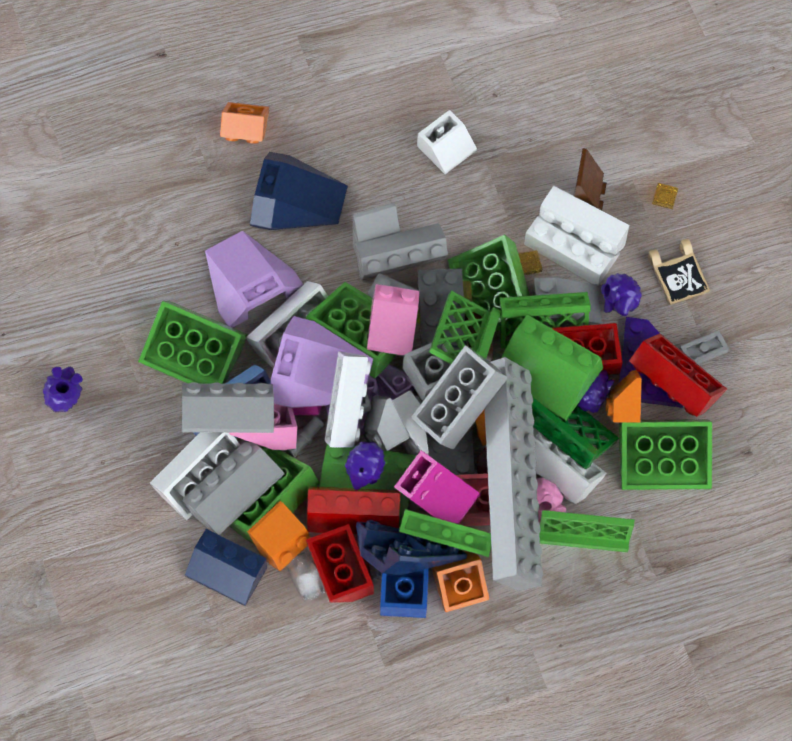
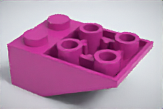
M422 450L394 486V488L435 518L456 524L461 522L480 496L478 491Z

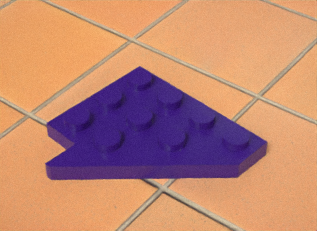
M626 317L622 346L623 363L619 374V382L632 370H636L629 360L641 343L659 334L658 330L648 319ZM638 372L641 377V403L683 408V405L670 399L666 391L653 385L648 376Z

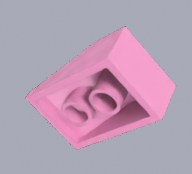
M376 284L371 306L367 350L398 355L412 352L420 291Z
M274 404V433L229 434L272 450L296 449L297 424L292 408Z

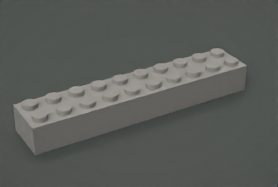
M504 357L490 362L508 378L485 407L493 581L514 590L522 591L542 586L543 569L541 567L542 548L539 537L541 528L538 520V482L535 469L537 462L534 452L535 438L533 434L532 377L529 370Z

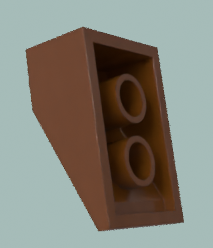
M583 148L574 196L602 211L604 201L600 200V195H605L607 182H603L604 173L587 149Z

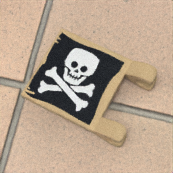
M689 239L682 240L679 245V249L684 256L664 263L661 262L658 250L649 251L648 260L654 268L669 305L710 292Z

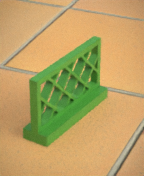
M451 291L429 352L452 364L465 346L463 341L468 340L472 347L471 349L486 359L501 311L495 307L488 311ZM453 301L459 303L462 308L457 309ZM472 312L481 315L482 318L476 319ZM465 313L469 321H464L460 314ZM453 315L457 322L452 323L448 316ZM467 326H473L476 333L471 334ZM455 328H461L464 335L459 336ZM443 330H449L452 337L447 338ZM456 342L460 350H454L451 343ZM444 344L448 352L437 348V346Z
M588 292L500 298L501 349L507 347L509 341H505L506 337L511 332H515L527 314L529 316H539L538 321L541 323L544 321L548 322L551 325L550 328H560V325L566 320L573 323L570 327L589 325L591 304ZM574 313H584L578 320L571 317ZM561 314L562 317L556 322L549 318L551 315ZM517 317L518 320L512 325L506 322V318Z
M405 509L399 532L489 557L492 549L491 533Z
M542 510L539 523L541 528L539 533L540 544L628 552L635 519Z

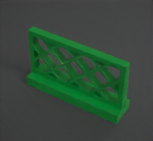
M533 397V427L584 469L589 468L595 459L619 440L618 436L587 411L578 408V406L574 408V413H571L565 421L564 419H559L557 415L553 414ZM568 419L576 420L577 424L568 423ZM582 421L588 422L591 427L583 426ZM585 433L593 434L594 438L586 437ZM599 435L605 436L609 441L600 440Z

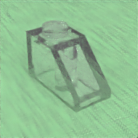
M305 552L298 554L286 568L303 601L316 599L320 594L325 593L318 570Z

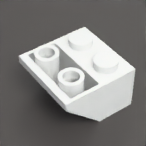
M450 110L418 133L417 147L444 174L477 151L465 125Z

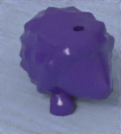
M617 273L607 277L606 283L601 287V293L605 299V313H610L613 310L622 316H627L629 312L634 311L640 305L642 297L640 286L637 281L627 274Z
M71 366L64 369L54 367L51 370L52 375L47 377V381L44 384L45 404L54 412H67L69 409H72L73 405L77 404L80 398L82 387L79 383L83 381V378L79 373H75Z
M603 370L599 373L577 404L578 408H581L583 411H590L591 413L599 411L615 382L613 379L608 380L607 371Z
M360 442L348 455L345 468L355 490H359L368 484H375L384 471L385 455L382 448L374 442Z

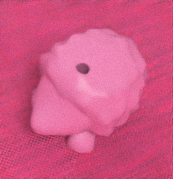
M543 477L538 478L537 501L539 503L538 520L540 523L542 510L566 512V507L561 505L564 497L556 484Z

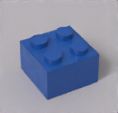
M429 568L404 575L382 573L380 616L426 618Z

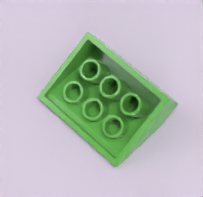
M505 234L448 259L450 269L462 268L464 298L488 311H491L493 307L500 310V298L530 296L516 244ZM500 317L495 331H500ZM517 317L506 318V322L510 325L518 320Z
M344 282L306 316V319L315 321L371 357L373 363L369 375L375 379L390 364L396 354L367 350L373 298Z
M162 301L138 362L186 383L225 384L241 354L248 334L174 302Z
M528 314L513 333L501 357H506L529 370L532 377V397L565 421L603 369L600 356Z
M708 419L640 420V423L619 422L622 490L712 489V421Z
M327 444L319 487L353 488L345 468V463L350 451L356 445L354 447H330ZM383 450L386 463L380 479L375 484L364 486L363 489L397 490L394 486L413 462L416 455ZM401 492L399 527H401L405 509L408 510L410 501Z
M262 446V450L284 472V475L229 526L253 544L254 542L247 531L278 502H283L293 513L308 497L309 486L317 487L320 484L309 465L280 450H272Z

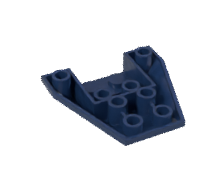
M269 151L264 158L255 190L250 226L267 230H280L339 224L348 185L290 155Z
M367 520V522L357 521L356 524L360 555L384 574L404 575L467 558V554L461 549L399 532L400 528L382 525L374 520Z

